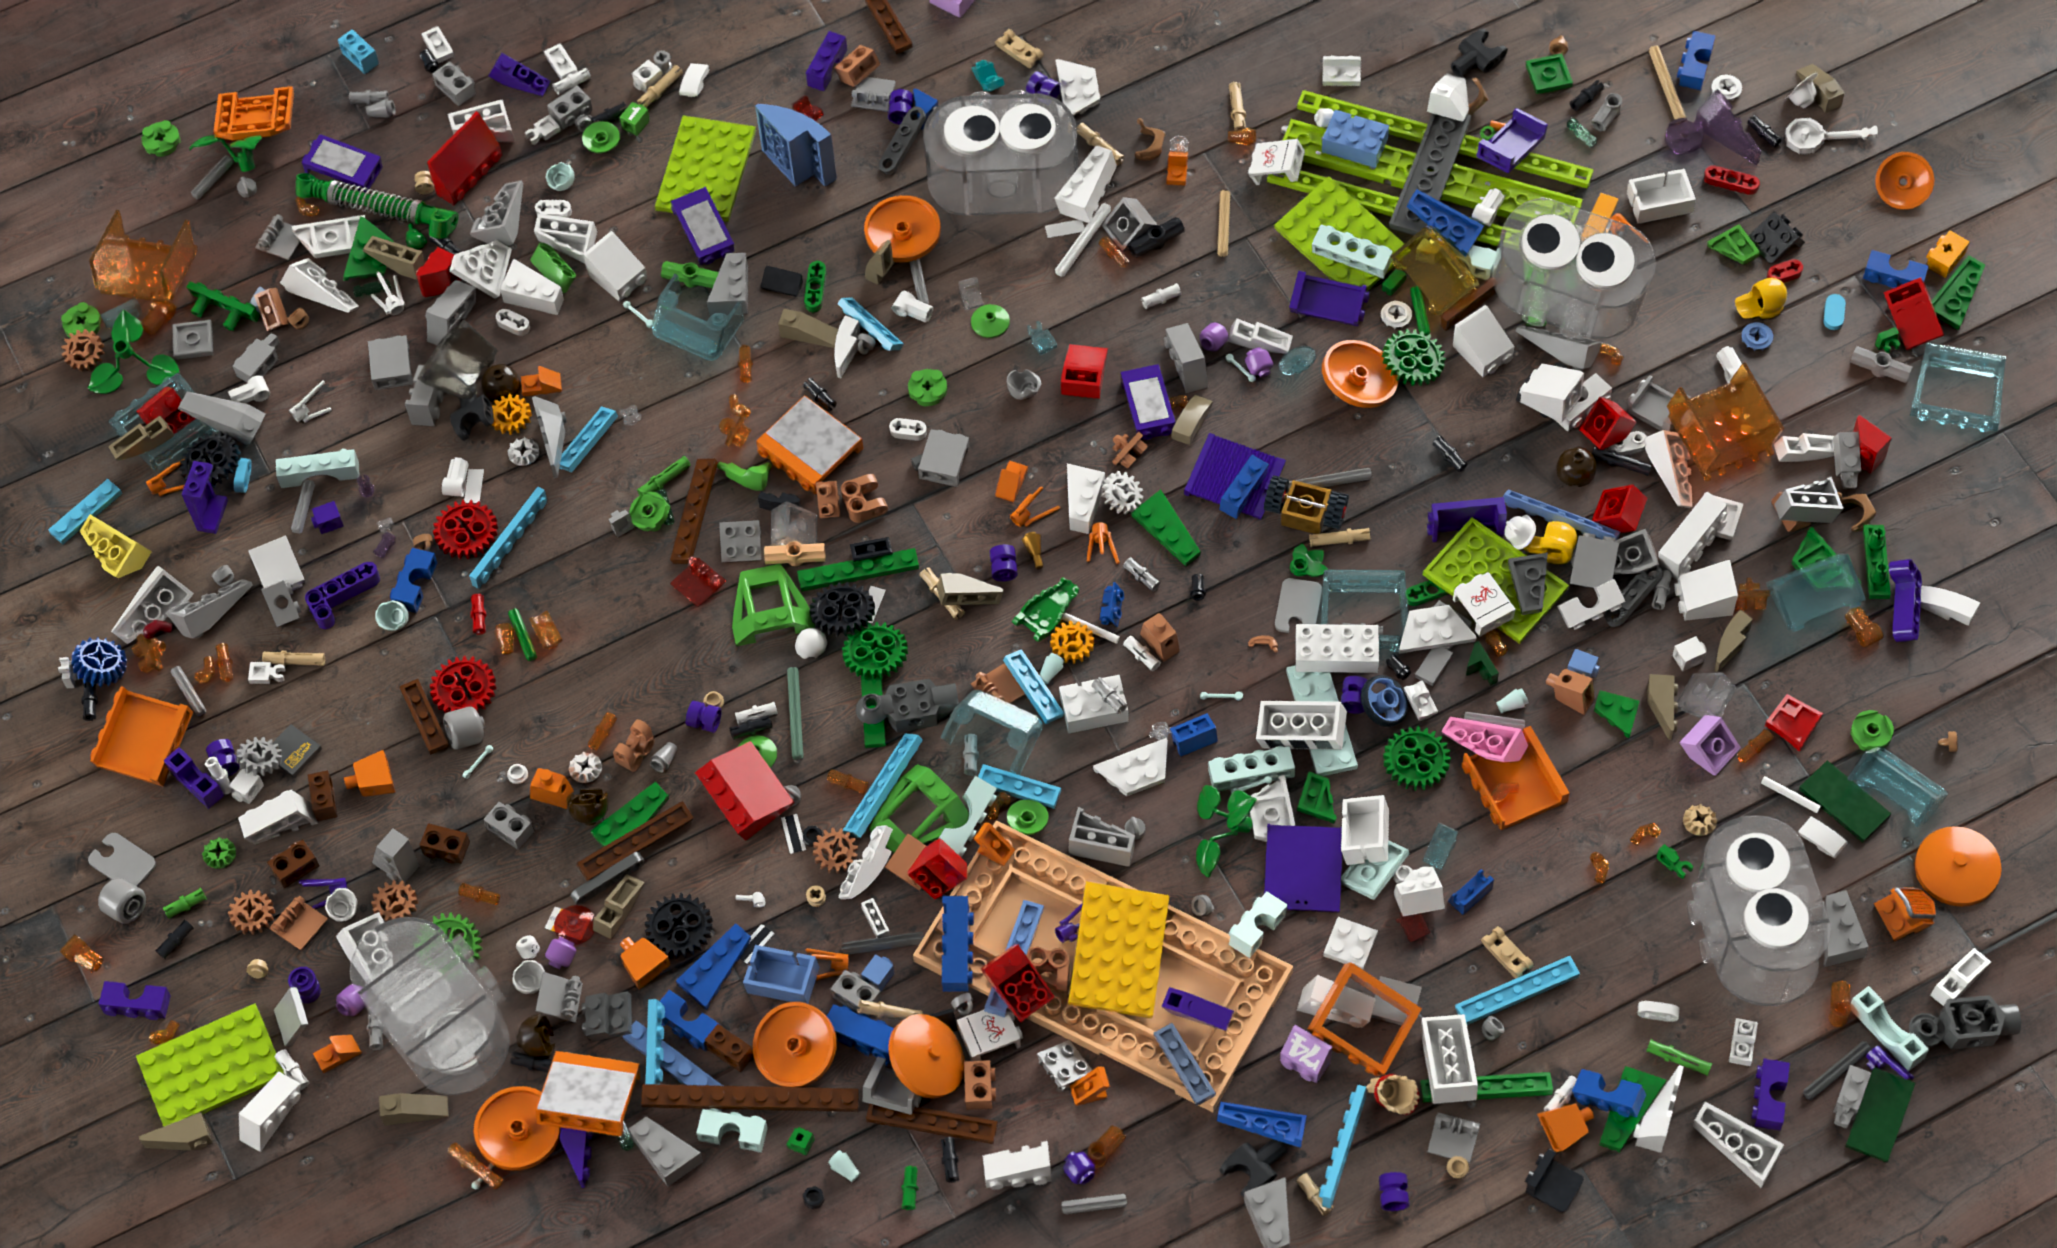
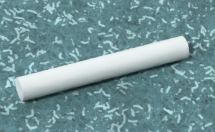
M1064 613L1062 617L1063 621L1068 623L1072 621L1073 625H1076L1078 621L1080 622V627L1087 625V631L1092 630L1093 634L1117 644L1120 636L1068 613Z
M1764 776L1761 784L1815 813H1818L1821 807Z

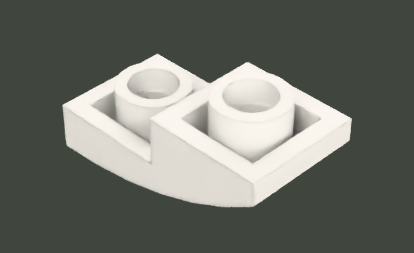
M690 64L681 83L680 95H687L688 97L698 96L704 87L703 79L709 72L708 65Z
M1810 817L1798 831L1801 837L1817 846L1818 850L1834 859L1847 845V841L1813 817Z
M1736 1018L1729 1057L1730 1063L1751 1066L1758 1022Z

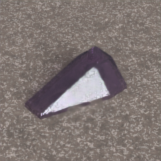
M1719 89L1715 90L1697 110L1695 119L1697 127L1702 129L1706 135L1753 164H1759L1760 149L1750 133L1744 132L1741 119L1739 117L1735 118L1730 109L1733 108L1731 103Z

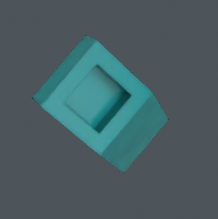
M981 60L975 63V67L971 68L984 91L990 92L1005 85L1004 79L998 77L993 62Z

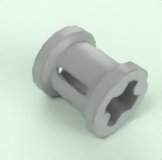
M658 51L654 55V62L661 69L662 75H666L672 69V65L669 62L670 55L668 52Z

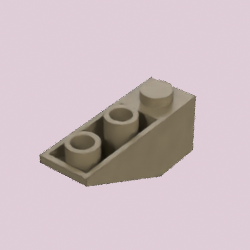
M1649 674L1647 703L1668 740H1672L1673 732H1677L1678 721L1674 720V714H1677L1678 702H1674V696L1678 694V684L1674 683V676Z

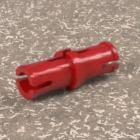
M473 594L471 596L472 611L470 612V617L473 621V633L482 635L486 633L485 617L487 616L486 610H484V596Z

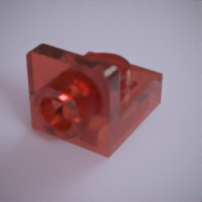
M805 95L791 105L794 111L814 121H817L824 115L822 109L811 105L808 96Z
M1400 913L1401 917L1396 919L1397 923H1401L1409 942H1413L1430 933L1421 913L1403 916Z

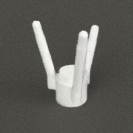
M378 272L377 276L388 297L385 300V304L374 294H371V297L384 309L386 314L398 315L404 310L406 304L402 298L397 276L394 275L393 279L398 297L391 294L381 273Z
M321 381L300 403L289 410L297 422L303 420L306 423L312 418L331 411V408H327L308 415L307 413L310 411L305 405L325 384V381Z

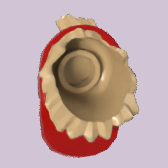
M1387 1074L1380 1078L1371 1079V1083L1366 1086L1369 1093H1374L1377 1103L1388 1111L1391 1110L1400 1115H1409L1418 1106L1420 1093L1417 1085H1415V1080L1407 1079V1076Z

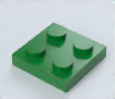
M1562 53L1526 61L1525 66L1536 95L1573 86V81Z

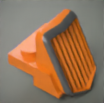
M1896 887L1890 890L1892 894L1874 903L1894 941L1912 932L1916 934L1934 924L1933 919L1936 917L1935 902L1922 889Z

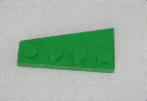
M655 781L593 828L591 835L602 847L610 844L646 823L651 818H654L669 800L668 794Z

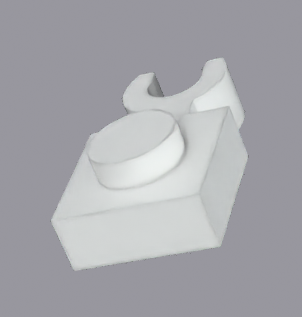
M548 115L534 124L535 129L527 130L525 136L527 139L534 136L530 141L532 145H535L541 137L547 140L561 130L560 126Z
M68 657L59 658L61 667H58V670L62 673L63 683L66 688H75V680H78L77 674L73 673L71 661Z
M250 662L248 681L250 684H270V679L282 682L284 681V676L281 674L277 675V673L280 671L285 672L286 669L281 664L272 667L271 662Z

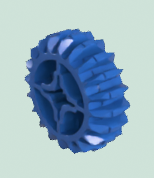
M89 637L87 642L82 640L80 645L76 646L72 653L71 665L73 673L77 674L78 679H83L84 684L91 682L92 686L99 684L101 688L103 684H106L109 687L111 682L116 684L118 679L123 677L127 668V657L125 656V650H121L120 645H115L114 640L108 642L107 638L100 640L97 637L96 640H93Z

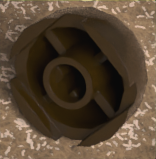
M496 364L488 368L483 374L481 387L483 394L490 402L495 400L500 402L501 396H504L506 399L511 394L512 398H515L521 388L518 374L512 367Z
M1571 447L1565 450L1560 455L1556 466L1557 476L1564 484L1568 486L1578 485V487L1588 485L1594 479L1597 469L1593 454L1582 447Z
M600 788L581 789L580 794L574 796L573 792L567 796L566 801L569 814L575 821L584 823L587 826L595 825L608 811V793L605 792L604 794Z
M540 1013L528 1017L520 1025L516 1042L529 1056L546 1057L554 1053L555 1043L550 1045V1036H554L548 1018Z

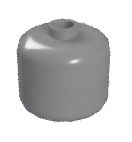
M464 707L445 713L443 717L444 729L453 749H462L483 741L485 722L474 707Z
M115 878L109 881L103 887L98 897L100 910L122 924L135 921L143 912L146 904L144 891L123 878Z

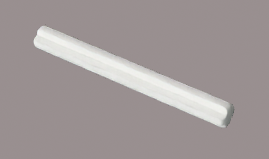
M1103 203L1092 217L1091 224H1087L1055 269L1057 275L1060 277L1065 276L1110 213V205Z

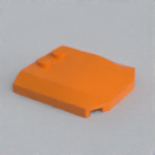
M293 86L274 88L275 94L238 98L237 92L218 94L214 124L215 137L241 140L258 135L270 137L289 130L294 99Z

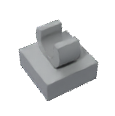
M616 510L611 513L612 517L608 519L617 537L635 528L626 510L622 512Z

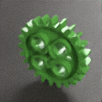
M450 912L448 918H446L441 913V919L439 920L433 916V923L426 920L425 922L428 927H420L422 935H415L419 942L413 943L416 948H419L413 951L415 956H419L416 962L421 964L420 967L437 970L446 980L449 975L452 980H455V974H459L462 978V971L465 970L470 973L469 966H477L473 960L481 958L476 953L483 950L481 946L477 945L482 942V939L477 937L480 932L474 930L475 924H469L467 917L462 920L460 914L454 918V915ZM452 929L448 938V930ZM438 932H443V937L441 939H434V936ZM459 933H463L464 938L460 941H456V935ZM435 953H441L439 959L432 960V956ZM459 953L462 954L460 960H452L454 955ZM446 956H448V963L445 965Z

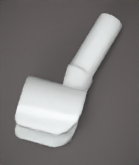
M755 892L749 896L736 895V900L753 901L754 907L760 908L765 906V898L760 892Z

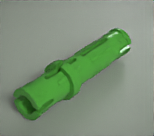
M682 456L678 461L663 470V472L657 476H652L650 481L638 488V494L642 497L647 495V492L660 491L666 483L689 468L691 463L685 456Z
M1653 1039L1650 1040L1646 1052L1664 1058L1666 1062L1672 1061L1708 1076L1712 1063L1674 1049L1672 1045L1667 1046L1656 1042ZM1659 1049H1662V1050H1664V1051H1667V1052H1669V1053H1672V1054H1674V1055H1677L1678 1057H1674V1056H1672V1055H1669V1054H1667V1053H1664V1052L1660 1051ZM1681 1058H1684V1059H1687V1060L1692 1061V1062H1694V1063H1697V1064H1699V1066L1694 1065V1064H1692V1063H1689V1062H1687V1061H1684V1060H1682Z

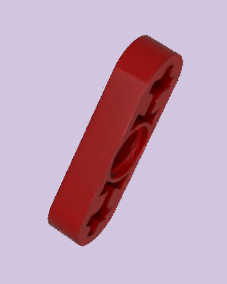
M1714 165L1707 167L1704 174V180L1709 185L1748 195L1757 193L1760 184L1759 179L1753 175ZM1733 177L1737 182L1729 183L1727 178Z

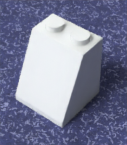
M612 231L583 254L588 276L619 302L623 298L628 297L635 288L642 285L647 279L645 267Z
M1486 305L1455 325L1453 347L1482 377L1494 373L1499 366L1507 364L1512 360L1514 345Z
M1541 364L1538 370L1535 369L1532 372L1528 383L1522 385L1520 389L1521 403L1562 423L1582 396L1584 373L1577 370Z
M286 536L248 551L263 587L284 580L285 584L290 583L292 590L303 586L302 583L305 582V579Z
M1730 560L1679 576L1678 583L1675 584V594L1680 598L1678 607L1679 612L1683 613L1684 621L1733 615L1738 593Z

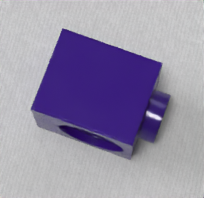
M335 501L312 509L314 517H311L314 528L319 527L321 535L344 527Z

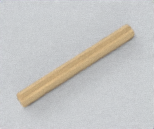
M1657 45L1652 46L1649 53L1675 122L1678 124L1683 123L1686 116L1661 50Z

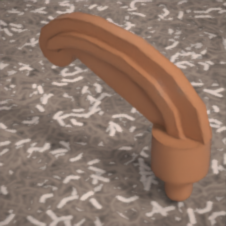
M1257 636L1248 642L1249 647H1254V644H1268L1271 650H1274L1275 653L1278 652V644L1271 636Z

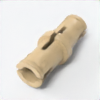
M1308 1173L1301 1175L1296 1182L1306 1193L1307 1199L1315 1204L1322 1216L1330 1213L1334 1206L1332 1205L1331 1209L1322 1207V1198L1319 1197L1321 1187H1317Z

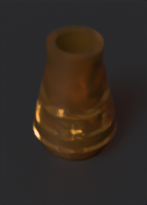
M1248 127L1228 131V142L1251 146V144L1256 143V130Z
M510 623L496 625L494 634L501 648V653H513L514 628H512Z

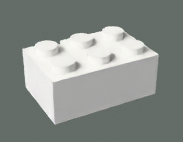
M1685 169L1668 172L1665 187H1663L1664 173L1629 180L1627 196L1631 207H1633L1638 224L1693 213L1696 198Z
M1120 675L1102 678L1110 688H1114L1117 691L1116 694L1126 703ZM1094 680L1081 682L1079 687L1077 683L1059 687L1060 701L1068 734L1128 722V707L1123 713L1117 714L1091 686Z
M1384 795L1343 799L1341 851L1346 865L1365 863V860H1369V863L1388 861L1389 808Z

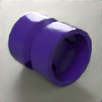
M1037 71L1030 77L1026 86V93L1035 98L1039 97L1041 101L1051 105L1060 93L1061 84L1051 78L1048 79L1046 75Z
M898 89L891 92L888 110L890 122L900 125L907 112L913 108L914 95L910 91Z
M1006 544L991 548L992 578L1000 582L1015 579L1018 576L1015 548Z
M1348 676L1343 681L1341 703L1348 713L1359 714L1365 712L1361 702V690L1367 679L1363 677Z
M693 700L686 714V726L697 729L702 726V730L715 733L721 720V707L713 705L706 707L705 703Z
M219 739L206 747L208 758L216 757L221 767L227 771L228 776L235 774L240 769L230 740Z
M298 967L290 973L288 977L290 988L297 987L302 1003L309 1004L318 999L321 987L315 973L310 968Z
M1389 1172L1379 1176L1380 1191H1383L1380 1194L1381 1208L1386 1211L1407 1209L1409 1207V1193L1406 1191L1408 1189L1407 1175L1401 1172Z

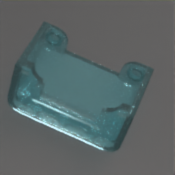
M1844 553L1830 556L1766 582L1768 591L1787 629H1792L1793 632L1803 629V624L1807 623L1808 620L1841 607L1849 606V609L1856 608L1861 605V601L1866 600L1849 554Z

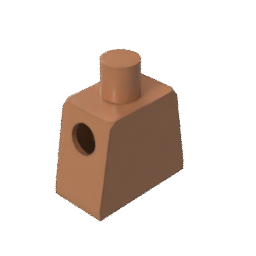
M1160 613L1143 623L1140 635L1163 662L1180 652L1176 631Z
M1564 669L1559 676L1550 673L1547 677L1546 684L1554 688L1555 698L1585 715L1595 700L1593 679L1568 669Z

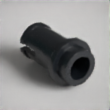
M423 50L419 57L425 65L424 68L427 72L434 73L438 70L439 63L434 60L430 50Z
M1198 574L1192 575L1190 595L1193 600H1203L1206 595L1204 575L1200 574L1199 580Z
M1395 654L1391 655L1393 660L1388 658L1386 664L1396 673L1398 679L1405 680L1411 674L1410 667L1404 665Z

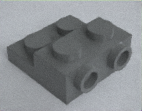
M628 991L613 995H607L604 992L585 996V1003H582V1012L586 1016V1022L582 1023V1031L590 1040L594 1042L632 1034L631 994Z

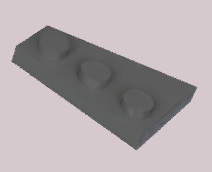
M1548 552L1508 559V566L1522 615L1542 612Z

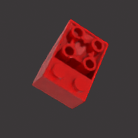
M1921 277L1884 292L1906 350L1944 336L1928 290Z
M1069 344L1061 377V395L1100 399L1108 348Z
M1019 944L1012 945L980 968L1019 1022H1022L1055 998Z

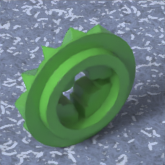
M218 837L215 840L210 839V843L204 845L203 859L211 868H224L233 862L236 856V848L228 838L222 839ZM220 847L221 850L224 851V852H221V853H220V856H219V859H218L216 853H214V852H217L218 848Z

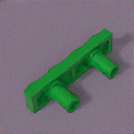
M191 281L186 286L190 294L198 298L190 312L201 318L208 304L228 310L230 314L223 326L230 331H234L240 318L244 317L257 323L260 317L254 305L247 302L243 304L233 296H224L217 289L212 291L200 282L196 284Z
M1864 525L1863 538L1869 599H1890L1889 566L1884 525Z

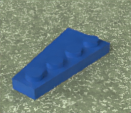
M1416 189L1406 206L1465 257L1484 225Z
M737 924L733 925L676 980L677 985L707 1010L712 998L720 990L721 984L731 973L735 962H738L750 943L751 936Z
M1220 1102L1217 1121L1301 1148L1307 1115Z

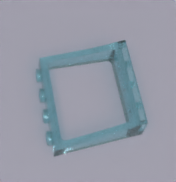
M1926 343L1910 416L1918 417L1922 421L1929 419L1937 420L1943 425L1953 423L1958 424L1961 428L1975 427L1982 432L1989 430L1997 431L2000 424L2006 357ZM1932 366L1994 378L1995 388L1992 416L1922 404L1920 397L1927 367Z
M178 372L172 377H166L162 384L156 388H150L147 394L140 399H134L131 405L124 410L117 411L108 422L112 429L122 437L127 433L124 427L139 417L136 411L165 387H171L175 391L183 389L185 393L187 391L195 392ZM195 419L175 433V436L165 443L139 456L159 474L182 458L183 454H187L189 452L187 448L193 447L192 442H199L198 437L204 439L206 433L211 436L213 432L217 433L219 431Z
M1324 570L1321 624L1327 625L1328 599L1331 592L1397 593L1400 602L1402 635H1378L1379 651L1381 649H1390L1392 652H1399L1408 617L1405 570Z

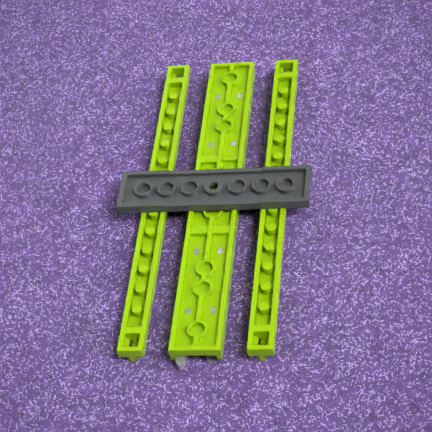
M1303 90L1297 103V109L1313 114H1316L1321 108L1332 109L1333 112L1335 110L1351 114V118L1359 116L1389 125L1390 135L1421 143L1417 153L1385 145L1376 168L1323 153L1322 139L1326 128L1291 119L1288 126L1281 127V133L1284 134L1282 141L1298 139L1304 148L1303 162L1403 189L1398 198L1334 180L1366 210L1391 216L1389 228L1419 237L1421 235L1426 236L1431 227L1406 207L1416 189L1438 201L1444 200L1475 209L1478 203H1482L1489 190L1496 188L1505 195L1504 201L1497 210L1496 215L1527 224L1543 215H1557L1567 219L1574 225L1582 207L1583 199L1454 164L1458 153L1480 159L1476 156L1479 142L1482 139L1466 135L1471 121V115L1467 114L1462 122L1432 113L1428 124ZM1304 101H1308V102L1314 103V105L1308 104V103H1304ZM1532 152L1514 168L1587 189L1594 170ZM1300 170L1298 181L1290 182L1285 173H1276L1284 176V178L1268 174L1267 182L1311 193L1326 177ZM1578 175V176H1581V177H1585L1586 180H1585V179H1582V178L1575 177V176ZM1492 224L1490 227L1484 225L1483 230L1476 239L1477 241L1523 253L1522 236L1524 232L1496 224ZM1574 225L1578 234H1580L1581 228Z

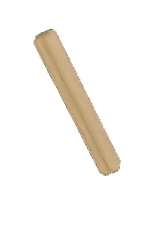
M1228 190L1220 192L1218 256L1220 257L1228 255L1230 191Z

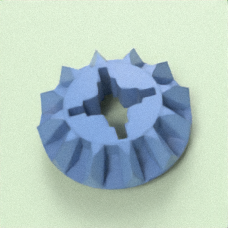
M1762 323L1748 324L1741 334L1742 342L1746 344L1747 348L1751 347L1754 351L1756 349L1763 351L1773 341L1771 329ZM1759 332V340L1755 341V335Z

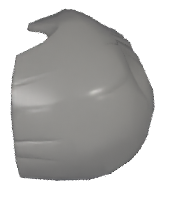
M1025 369L1024 372L1013 370L1007 376L1008 390L1015 399L1031 398L1040 389V377L1028 369Z

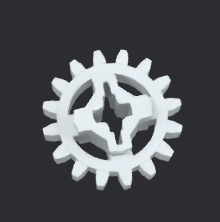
M1120 471L1115 474L1111 473L1103 481L1104 485L1101 487V490L1105 491L1101 497L1107 499L1104 503L1111 505L1110 510L1116 508L1118 514L1122 510L1124 514H1127L1129 511L1133 512L1141 505L1140 501L1143 499V496L1140 494L1143 489L1137 487L1140 482H1134V476L1129 478L1127 472L1121 475Z

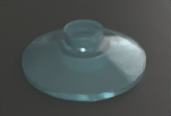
M1308 346L1294 348L1280 359L1279 369L1286 375L1299 374L1307 370L1314 363L1316 353Z

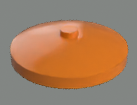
M902 195L887 198L875 205L866 217L864 233L866 242L874 253L883 242L889 240L892 246L893 262H910L920 259L932 251L940 238L941 225L936 210L928 202L914 196Z
M1345 340L1336 343L1328 350L1322 362V375L1329 389L1341 400L1357 407L1374 408L1387 403L1395 393L1398 381L1396 380L1397 375L1390 376L1392 370L1385 369L1387 364H1383V351L1363 341Z
M1945 827L1929 834L1920 844L1915 857V873L1923 889L1934 899L1951 906H1971L1984 901L1994 892L2001 876V861L1993 844L1980 833L1964 827Z
M788 1002L773 1008L760 1021L753 1038V1056L758 1069L769 1081L782 1087H806L816 1082L827 1072L836 1052V1034L831 1021L821 1010L803 1002Z
M916 1014L902 1020L893 1029L889 1039L890 1061L897 1077L909 1090L919 1096L935 1099L946 1096L959 1086L964 1075V1054L956 1035L945 1023L930 1015Z
M526 1086L509 1087L493 1094L479 1109L474 1122V1138L481 1154L494 1166L513 1171L529 1169L547 1159L556 1148L560 1139L561 1127L537 1124L536 1107L542 1093L541 1091Z

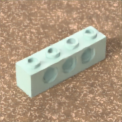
M1320 225L1312 242V253L1383 279L1392 261L1393 251L1388 247L1375 245L1367 239L1356 238L1348 232L1337 231L1332 226ZM1332 242H1338L1339 244H1338V245H1332L1331 243H1332ZM1355 248L1357 251L1351 252L1349 249ZM1368 255L1375 256L1374 258H1367Z
M1277 746L1266 751L1256 750L1250 754H1235L1229 758H1215L1212 761H1208V772L1212 786L1218 791L1252 784L1263 780L1266 776H1271L1272 781L1278 780L1282 775H1285V779L1295 776V766L1290 746ZM1268 762H1274V763H1276V764H1275V765H1268L1267 763H1268ZM1247 766H1254L1256 768L1248 769ZM1232 769V770H1234L1235 772H1234V773H1228L1227 770Z

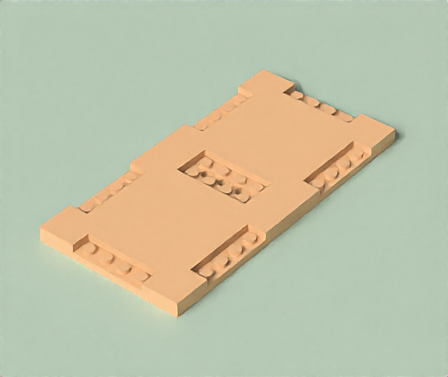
M996 820L993 827L1015 851L1004 866L999 865L977 851L967 867V879L955 886L950 896H968L970 913L974 912V925H970V932H973L974 940L973 945H969V951H973V964H969V971H973V984H969V987L989 996L992 985L980 968L1006 950L1023 900L1044 905V911L1030 949L1042 947L1045 950L1051 951L1055 948H1063L1067 951L1070 963L1068 991H1056L1057 975L1051 972L1039 974L1055 998L1026 1019L1098 1055L1102 1053L1175 1090V1094L1194 1103L1154 1037V1032L1173 1023L1216 1093L1215 1097L1203 1102L1199 1106L1214 1112L1271 1007H1274L1293 973V966L1260 949H1257L1249 958L1229 945V934L1168 905L1152 1019L1069 1005L1068 998L1077 939L1073 942L1068 940L1061 943L1055 934V928L1060 926V921L1069 916L1082 904L1086 881L1137 889ZM943 907L913 954L915 963L941 976L942 955H944L942 951V936L944 935L942 923ZM1081 911L1077 915H1075L1069 921V923L1072 922L1074 925L1078 924L1080 922ZM1036 958L1033 960L1034 963H1040L1042 961L1041 958ZM1057 959L1054 961L1055 964H1061L1064 962L1061 959ZM1169 987L1188 992L1233 1010L1234 1013L1227 1031L1173 1015L1162 1008Z

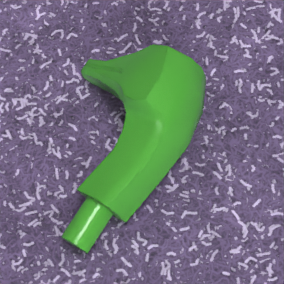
M720 461L717 465L718 469L725 471L726 477L755 491L765 490L768 474L772 467V464L769 462L760 466L750 467L748 470L742 469L732 462L726 464Z

